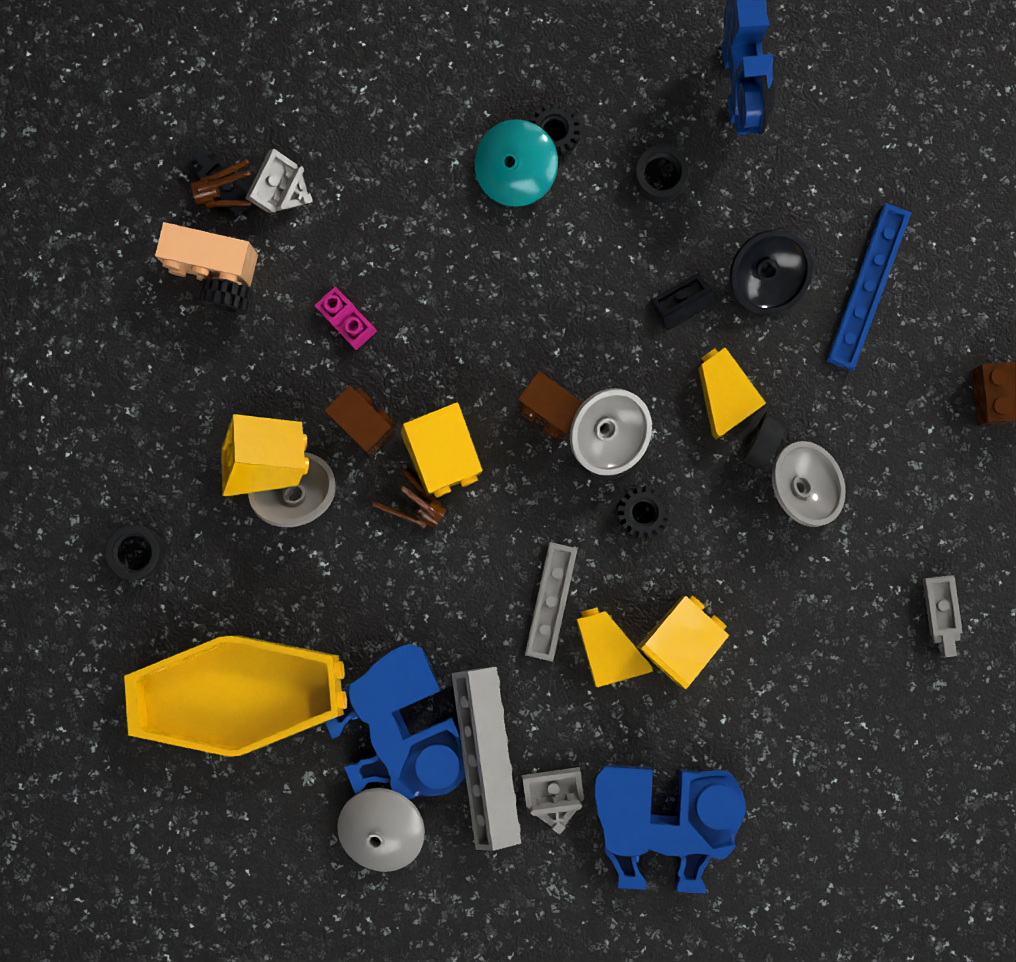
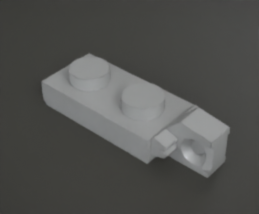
M951 575L923 579L932 641L933 643H938L941 657L957 656L955 641H960V633L963 632L955 577Z

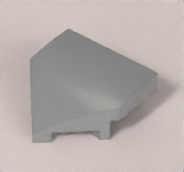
M275 149L268 151L245 199L269 213L313 202L311 193L308 194L302 175L304 168H298L297 164Z
M580 767L522 775L526 807L530 809V814L539 817L550 825L555 832L561 834L575 812L582 808L584 793Z

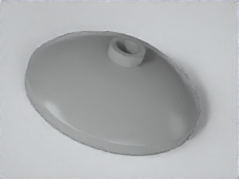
M610 388L593 394L579 407L571 424L570 444L574 456L583 467L599 475H615L628 470L641 459L649 445L652 435L650 412L638 396L624 389ZM605 423V428L600 431L601 425Z
M806 441L792 443L779 452L772 468V484L776 498L783 510L798 523L810 527L822 526L836 519L844 506L846 491L842 472L834 458L819 445Z
M304 452V456L309 459V468L307 474L302 476L299 485L248 493L252 509L263 521L279 527H295L315 520L327 510L335 495L336 482L330 466L320 457Z
M371 788L355 794L346 802L338 818V836L346 853L361 866L374 871H395L407 866L417 857L424 842L425 827L420 812L409 799L393 790ZM372 837H377L380 842L374 841Z

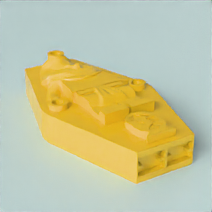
M244 636L218 637L124 676L128 735L228 757L244 755L344 715L343 709L347 708L346 692L342 691L341 679H344L345 676L344 664L342 661H339V655Z

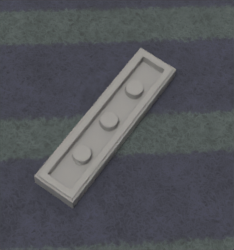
M549 542L525 656L553 662L578 548Z

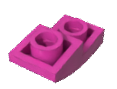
M336 286L314 305L355 350L377 332L374 326Z

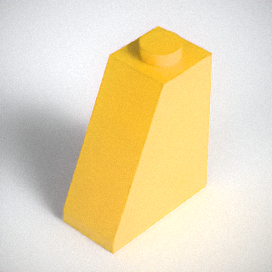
M726 348L719 352L716 349L711 350L701 358L704 363L698 368L711 432L715 440L766 404Z
M598 607L581 612L582 617L576 620L595 687L653 672L649 662L606 611L599 612Z

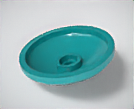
M525 120L504 121L491 128L480 141L475 154V173L483 191L494 201L506 206H526L541 199L553 185L558 171L557 150L551 137L538 125ZM510 157L515 159V164L512 167L507 165V160Z

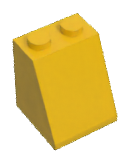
M458 402L403 424L401 435L427 496L434 494L438 498L450 493L451 486L461 483L462 487L478 481L477 476L482 473V468Z
M233 414L221 448L223 496L298 486L302 476L307 474L309 468V459L304 456L307 446V435L303 434L302 422Z
M682 596L636 647L678 686L684 689L689 687L729 636L724 631L727 626L715 615L712 618L707 616L702 611L705 606L694 596L690 598Z

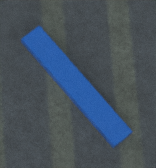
M888 203L882 205L825 362L854 371L912 212Z

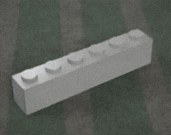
M497 667L451 673L476 850L494 851L521 844V828L517 816L516 795L513 787L512 766L509 759L508 737L505 731L504 708L501 702L500 679L497 674Z

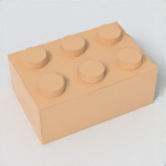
M163 222L155 254L163 263L162 266L168 268L171 274L186 277V273L197 275L196 279L200 281L206 278L219 279L220 281L227 280L230 283L235 282L238 285L247 287L251 286L258 258L257 252L249 241Z

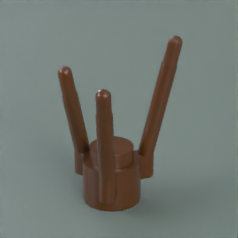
M244 160L213 175L200 178V181L192 182V193L197 205L205 203L207 209L214 207L251 206L250 201L216 200L217 197H220L219 186L251 175L250 170H245L224 177L247 166L249 161Z
M407 469L402 471L403 474L427 500L423 501L405 486H401L400 490L420 506L416 512L420 518L376 501L371 503L373 507L413 522L423 529L427 525L434 529L446 512L441 507V502L432 495L427 496L424 487Z

